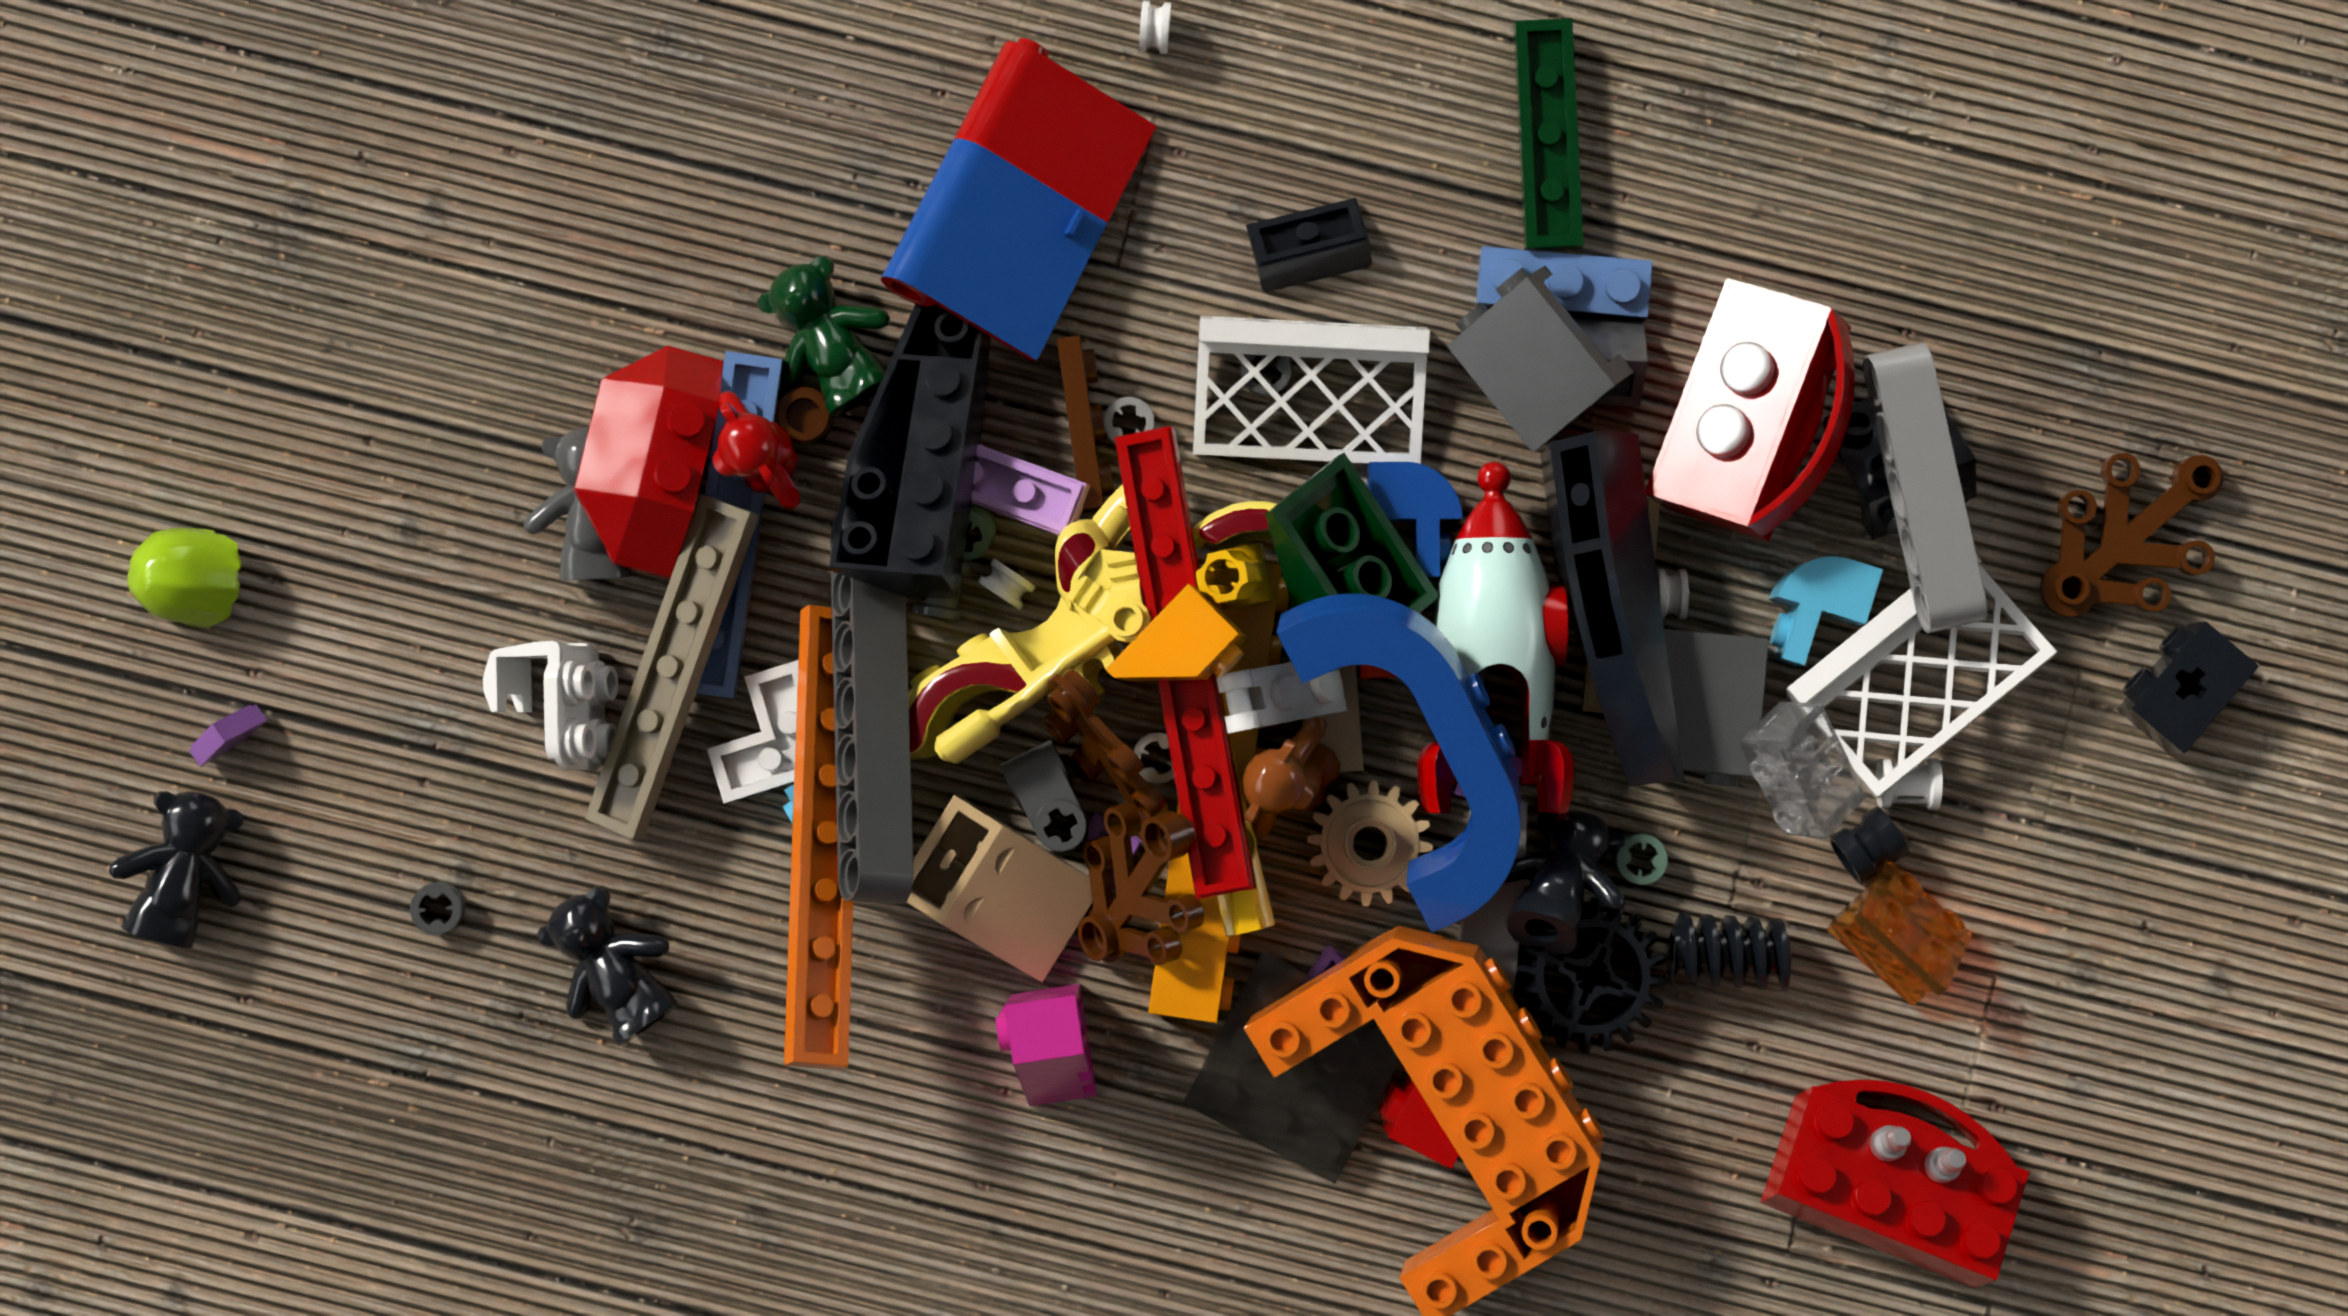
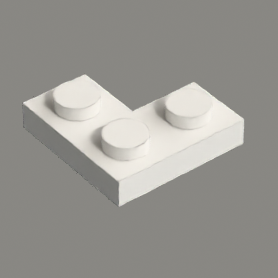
M798 660L744 677L761 732L707 749L723 804L794 782Z

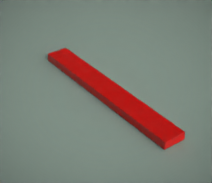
M1172 426L1114 437L1144 605L1148 608L1151 622L1187 584L1198 588L1196 571L1200 567L1175 428ZM1213 673L1207 680H1157L1180 812L1190 820L1195 832V841L1188 850V857L1196 899L1257 889L1229 734H1227L1224 720L1226 713L1222 693H1219L1216 675Z

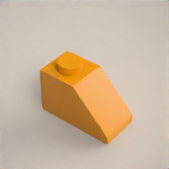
M1187 584L1105 670L1113 678L1123 681L1207 680L1213 673L1218 678H1221L1243 656L1244 652L1239 646L1248 637L1203 592H1200L1199 588Z

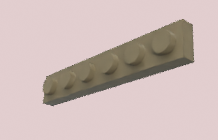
M700 495L588 807L585 820L631 839H644L758 522L759 514L712 496Z

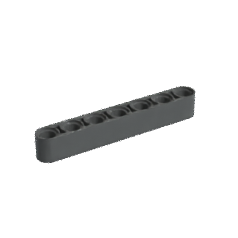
M838 514L835 516L831 529L830 559ZM831 571L839 891L845 901L904 904L911 894L914 875L906 596L898 595Z

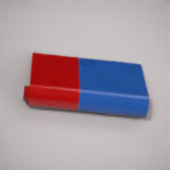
M1019 38L1017 42H1004L880 280L884 286L901 298L925 307L937 304L1032 362L1038 360L1157 126L1049 59L1048 51L1037 42L1027 38Z

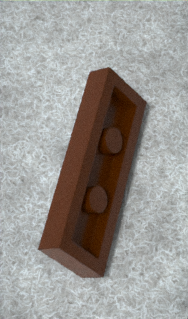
M1080 336L1058 338V352L1076 479L1090 485L1082 512H1094L1102 507L1105 496H1111L1114 493L1110 461L1101 463L1098 461L1096 440L1106 439L1102 405L1091 406L1088 384L1098 382L1094 348L1083 350Z

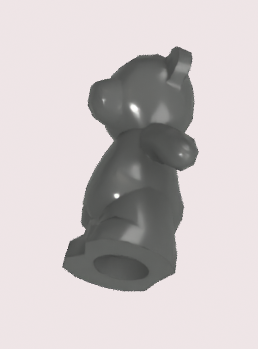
M589 427L573 429L560 438L550 436L543 440V453L556 461L557 468L567 486L554 493L528 515L524 522L526 532L535 534L543 531L560 516L567 514L566 535L560 560V580L609 579L632 576L631 569L612 564L605 551L604 544L594 530L573 491Z

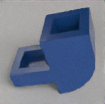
M1370 462L1367 466L1368 489L1391 523H1413V556L1429 580L1439 578L1440 567L1446 566L1451 553L1450 533L1440 532V523H1458L1463 519L1461 503L1457 493L1444 476L1426 465L1414 462Z

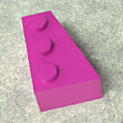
M1080 983L1013 993L1005 1003V1008H1002L999 1016L996 1017V1030L1000 1052L1011 1051L1013 1066L1029 1106L1097 1096Z

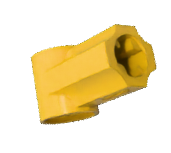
M1262 543L1209 553L1202 568L1196 571L1199 591L1212 596L1216 603H1221L1222 610L1242 608L1273 601Z

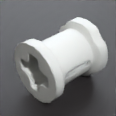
M1929 758L1926 764H1920L1876 800L1878 807L1890 808L1892 804H1925L1928 810H1938L1941 805L1943 792V774L1940 760L1938 758ZM1878 759L1876 778L1878 780L1882 779L1897 764H1892L1890 759Z

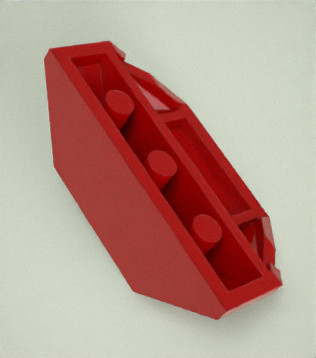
M666 346L601 379L573 491L594 530L604 544L605 551L613 565L666 579L671 578L694 512L719 409L718 398L721 394L722 360Z

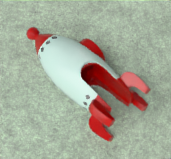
M1488 462L1480 468L1477 475L1478 485L1485 491L1484 498L1481 502L1477 503L1463 524L1439 582V597L1436 603L1434 625L1452 644L1468 675L1478 673L1487 666L1494 667L1510 674L1518 684L1520 693L1522 783L1537 784L1538 812L1568 813L1573 792V757L1569 749L1561 742L1549 740L1554 707L1556 667H1564L1567 657L1568 606L1566 589L1564 586H1550L1537 548L1526 525L1512 504L1505 499L1504 491L1507 490L1511 483L1509 469L1500 462ZM1430 742L1422 749L1417 763L1418 790L1423 812L1450 813L1452 784H1458L1438 742Z

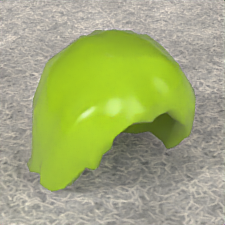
M172 528L153 532L134 550L130 560L127 576L130 593L150 615L172 622H179L190 627L211 628L213 625L225 621L231 616L232 604L237 600L240 583L237 577L238 571L241 569V560L238 555L237 543L225 535L215 534V531L210 529Z

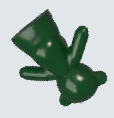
M819 256L810 264L793 265L780 273L771 284L770 291L762 294L757 303L762 312L768 314L777 313L782 321L797 330L784 359L781 385L785 389H794L801 382L808 362L811 368L818 374L821 391L826 401L825 407L829 415L838 416L859 407L875 396L886 372V368L878 358L864 346L860 338L850 329L856 327L881 329L888 326L890 317L888 312L880 308L850 305L835 306V295L830 279L834 272V263L828 256Z

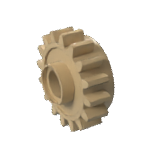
M1369 780L1366 794H1359L1355 785L1348 783L1346 784V799L1340 801L1337 797L1329 794L1325 799L1331 811L1327 815L1313 813L1311 818L1321 825L1320 834L1307 835L1306 842L1319 846L1320 853L1310 858L1309 863L1310 866L1325 865L1328 871L1320 880L1324 887L1333 884L1336 880L1341 883L1339 899L1345 901L1355 890L1359 892L1362 906H1369L1372 900V893L1376 892L1380 893L1385 903H1392L1393 893L1391 888L1398 885L1410 893L1406 885L1409 861L1417 858L1419 852L1433 851V845L1420 841L1418 834L1430 827L1429 820H1413L1411 815L1415 812L1419 803L1413 799L1400 805L1397 802L1400 795L1399 787L1393 785L1386 795L1382 796L1379 795L1378 783L1375 780ZM1364 827H1376L1384 836V849L1376 858L1362 859L1354 850V837Z

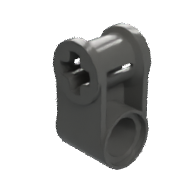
M1052 740L1000 764V768L1022 811H1025L1037 838L1044 846L1055 852L1066 853L1076 850L1083 844L1088 835L1089 825L1087 817L1072 788L1074 786ZM1060 811L1066 818L1075 816L1078 824L1070 829L1073 838L1067 842H1064L1058 835L1048 836L1046 829L1054 824L1051 815L1055 812Z

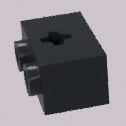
M2207 621L2190 623L2187 627L2183 624L2175 627L2160 644L2159 650L2164 654L2150 671L2143 667L2124 686L2122 693L2127 698L2116 709L2168 754H2185L2259 667ZM2176 675H2190L2185 682L2186 687L2190 690L2189 694H2176L2181 685L2175 678Z

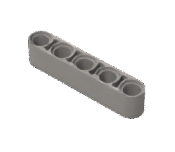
M1919 342L1866 355L1863 359L1864 379L1919 622L1923 630L1929 634L1983 621L1987 617L1986 596L1936 369L1930 350L1924 342Z

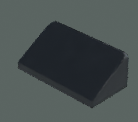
M1356 198L1246 225L1260 285L1264 292L1367 268L1372 264L1370 241Z

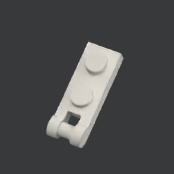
M1292 662L1226 673L1221 678L1216 676L1219 693H1225L1229 715L1224 716L1227 734L1348 711L1339 669L1306 683H1302Z

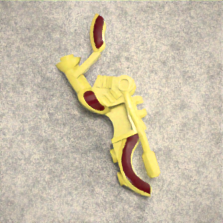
M1123 484L1107 499L1092 520L1083 519L1072 522L1059 534L1055 547L1057 588L1061 598L1056 610L1046 622L1031 630L1009 633L997 628L990 633L991 636L989 638L986 633L979 634L957 649L960 657L941 668L939 665L931 666L920 672L909 682L912 687L908 691L910 760L932 758L938 754L943 761L958 764L997 738L1003 724L1031 707L1045 695L1051 694L1052 692L1047 684L1048 679L1054 674L1062 676L1068 669H1073L1083 676L1094 688L1098 696L1105 693V689L1098 681V673L1103 667L1106 669L1122 653L1118 641L1130 644L1151 622L1148 608L1143 602L1135 552L1117 550L1131 532ZM1246 501L1231 504L1209 514L1193 528L1196 547L1201 549L1205 543H1208L1219 550L1245 546L1254 542L1273 541L1265 513L1278 503ZM992 691H1006L1015 694L989 711L977 709L948 729L956 712L966 702L976 696Z

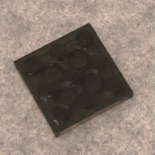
M1262 950L1191 1084L1183 1104L1335 1184L1400 1060L1376 1021L1372 1019L1274 1078L1243 1028L1252 1015L1315 977Z

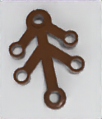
M2118 453L2108 457L2101 466V477L2106 483L2101 546L2085 560V523L2094 517L2097 510L2096 501L2089 492L2074 490L2064 494L2058 502L2057 510L2062 519L2059 562L2050 566L2041 578L2040 595L2045 606L2053 613L2063 617H2074L2084 614L2095 602L2134 605L2143 612H2157L2166 608L2171 600V589L2160 578L2142 579L2137 584L2101 580L2100 578L2116 564L2175 568L2189 576L2208 572L2214 565L2215 554L2212 547L2204 541H2190L2181 546L2143 543V541L2189 502H2200L2214 497L2223 485V471L2220 465L2213 458L2205 455H2196L2183 459L2173 470L2171 477L2172 486L2127 523L2130 486L2139 478L2140 465L2137 459L2128 453ZM2117 460L2123 461L2129 468V475L2125 481L2117 480L2112 474V466ZM2197 467L2204 468L2209 474L2210 480L2205 488L2198 487L2193 481V472ZM2073 497L2080 498L2085 503L2086 511L2081 518L2073 517L2068 510L2069 501ZM2192 547L2200 550L2203 555V563L2197 569L2192 568L2186 560L2187 552ZM2068 577L2075 579L2080 587L2079 594L2074 599L2066 597L2062 591V584ZM2148 584L2154 585L2160 592L2159 601L2154 606L2147 604L2143 599V590Z
M1068 669L1062 676L1054 674L1048 679L1047 684L1052 693L1047 696V700L1052 709L1041 718L1043 725L1062 744L1068 742L1080 729L1085 735L1082 744L1066 758L1072 770L1083 781L1090 783L1106 768L1126 802L1133 804L1138 810L1142 824L1147 818L1170 811L1164 797L1139 774L1144 769V765L1139 757L1093 712L1101 704V700L1089 682L1073 669ZM1140 831L1136 836L1142 840Z
M1125 802L1110 807L1104 813V825L1109 836L1090 840L1085 843L1083 848L1084 861L1089 869L1093 909L1088 912L1087 917L1082 918L1079 922L1078 937L1081 947L1086 955L1095 961L1114 962L1122 959L1126 952L1148 957L1152 963L1158 966L1174 961L1182 953V943L1177 933L1190 931L1203 924L1204 910L1202 904L1193 894H1185L1170 900L1150 895L1148 892L1167 863L1184 856L1194 844L1195 832L1193 825L1185 815L1176 814L1172 811L1147 818L1142 824L1140 814L1133 804ZM1141 831V838L1146 852L1134 869L1131 837L1138 835ZM1112 869L1114 871L1116 898L1114 901L1108 872ZM1133 916L1167 924L1171 927L1165 926L1145 933L1128 927V923Z

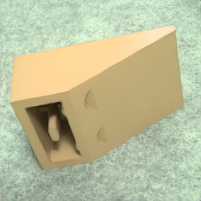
M959 794L952 797L913 859V886L911 894L906 903L941 925L1040 982L1044 981L1078 927L1079 922L1093 903L1090 877Z

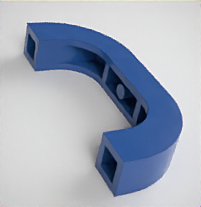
M1337 594L1308 601L1281 613L1276 633L1302 683H1306L1341 667L1370 665L1394 674L1411 690L1467 799L1471 816L1464 830L1453 841L1409 861L1406 885L1431 933L1468 917L1488 902L1507 878L1518 851L1521 822L1520 786L1510 759L1515 756V749L1504 725L1500 723L1494 726L1485 707L1490 706V700L1481 678L1477 673L1468 675L1452 644L1433 623L1418 612L1393 600L1366 594Z

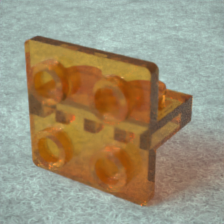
M1885 862L1878 867L1877 873L1869 887L1831 920L1826 930L1912 1007L1931 990L1940 996L1949 988L1972 937L1971 932L1965 927L1962 919L1955 912L1943 908L1922 889L1919 881L1912 874L1905 870H1900L1891 862Z

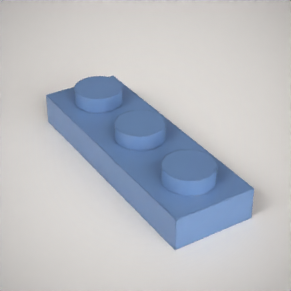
M1482 246L1480 249L1475 306L1483 303L1486 307H1492L1502 297L1496 289L1521 268L1530 275L1546 266L1553 275L1544 283L1569 314L1641 320L1648 318L1652 273L1651 260Z

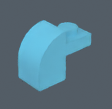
M1827 556L1801 563L1787 571L1775 584L1769 596L1770 600L1790 606L1788 614L1779 613L1773 626L1770 645L1777 647L1773 660L1794 667L1804 666L1820 616L1852 626L1865 625L1883 569L1845 557Z

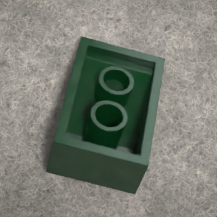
M1345 453L1335 457L1265 513L1292 608L1330 595L1366 594L1393 600L1420 614L1439 597V594Z

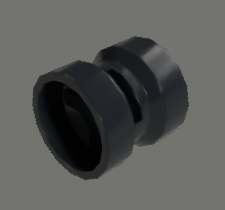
M1878 806L1861 817V823L1855 828H1843L1828 838L1840 862L1860 885L1874 877L1877 873V868L1883 863H1895L1910 853L1904 838L1895 824Z

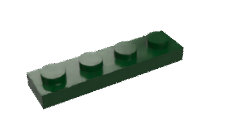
M1572 18L1515 21L1513 32L1524 250L1581 249L1584 243Z

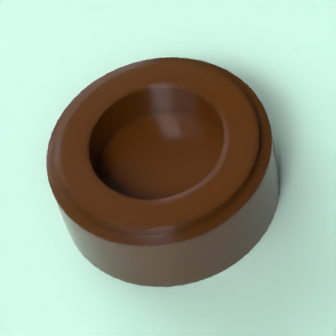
M799 387L790 390L780 399L775 419L776 423L789 433L791 442L809 446L821 442L828 436L834 424V416L829 415L825 407V398L821 392L809 387Z

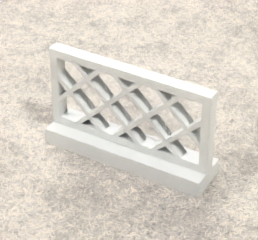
M1200 316L1193 455L1330 462L1338 455L1345 453L1351 463L1414 462L1421 464L1426 367L1430 330L1427 327ZM1209 352L1234 354L1249 372L1227 392L1223 393L1208 376ZM1244 354L1266 355V357L1253 366ZM1276 356H1289L1302 368L1306 375L1280 396L1259 371ZM1300 357L1323 359L1310 369ZM1333 359H1347L1363 377L1337 399L1316 374ZM1357 360L1380 362L1367 372ZM1390 362L1414 363L1413 386L1396 402L1373 379ZM1255 377L1276 401L1250 423L1229 398L1251 378ZM1312 380L1333 404L1307 426L1286 401L1307 382ZM1369 382L1390 407L1364 429L1343 404ZM1209 386L1219 399L1206 410L1207 389ZM1410 398H1412L1411 420L1400 409ZM1223 404L1246 427L1230 443L1205 442L1206 419ZM1282 407L1303 431L1286 446H1271L1256 428L1277 409ZM1339 410L1360 434L1343 449H1328L1313 431L1334 412ZM1396 413L1410 428L1409 453L1385 452L1370 434L1391 415ZM1252 434L1261 445L1240 443L1248 435ZM1309 437L1318 448L1296 446ZM1363 440H1366L1375 451L1353 449Z
M1978 556L1977 560L1984 592L1994 603L1992 623L1974 622L1950 628L1948 659L1913 656L1915 635L1923 628L1916 613L1910 588L1787 687L1786 700L1800 716H1805L1876 800L2057 654L2054 647L1980 566L1982 560ZM2000 612H2002L2013 625L2000 624ZM1957 630L1991 633L1989 663L1955 660ZM1999 633L2023 635L2038 653L2022 666L1997 664ZM1907 642L1906 655L1893 654ZM1880 663L1906 665L1903 695L1869 692L1870 671ZM1912 666L1947 669L1945 698L1910 696ZM1954 669L1988 672L1987 694L1977 702L1952 700ZM1996 673L2011 674L1995 687ZM1863 678L1862 692L1848 690ZM1835 699L1861 701L1859 731L1834 729L1820 712ZM1868 702L1902 705L1900 735L1865 732ZM1909 705L1944 708L1942 730L1932 738L1907 736ZM1951 709L1966 710L1950 723ZM1843 739L1858 741L1857 754L1853 752ZM1864 741L1899 744L1897 766L1880 780L1863 763ZM1906 745L1921 746L1905 759Z

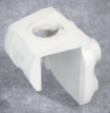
M539 641L493 650L489 655L483 675V690L491 712H506L507 694L511 695L517 712H532L531 659H548L543 680L544 730L547 758L555 759L559 768L564 771L595 770L605 763L617 729L615 724H608L605 720V704L607 701L614 700L617 696L618 676L613 666H606L604 662L599 661L597 646L592 643Z

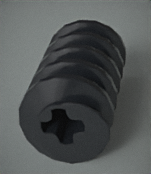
M1680 912L1675 919L1668 941L1667 976L1669 984L1673 985L1679 969H1685L1689 985L1696 986L1701 971L1708 970L1712 986L1719 987L1724 972L1730 971L1735 988H1742L1749 972L1754 973L1758 989L1765 990L1770 974H1777L1781 990L1787 991L1791 975V945L1785 924L1781 918H1771L1764 931L1759 918L1749 916L1741 930L1735 916L1725 915L1718 929L1713 915L1702 914L1695 928L1690 914Z

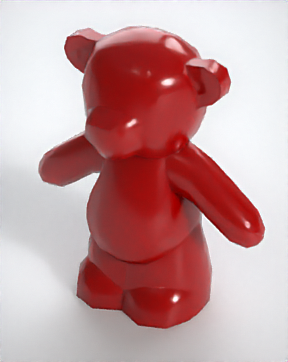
M724 391L718 398V406L727 422L718 436V448L712 457L715 469L725 477L741 476L745 478V484L756 493L772 492L782 506L787 509L796 508L800 503V495L791 478L796 472L799 457L793 450L789 433L776 422H770L766 418L751 412L749 413L735 393Z

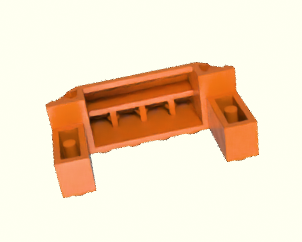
M1399 925L1358 946L1345 960L1255 1013L1243 1029L1275 1078L1370 1020L1374 1019L1492 1207V1210L1404 1262L1399 1279L1423 1316H1452L1581 1241L1601 1159L1603 1143L1601 1140L1605 1138V1135L1592 1112L1587 1107L1582 1110L1570 1090L1574 1086L1563 1065L1556 1057L1550 1059L1541 1045L1539 1039L1542 1038V1034L1531 1014L1525 1007L1519 1009L1508 992V989L1511 988L1510 982L1495 958L1488 959L1480 945Z

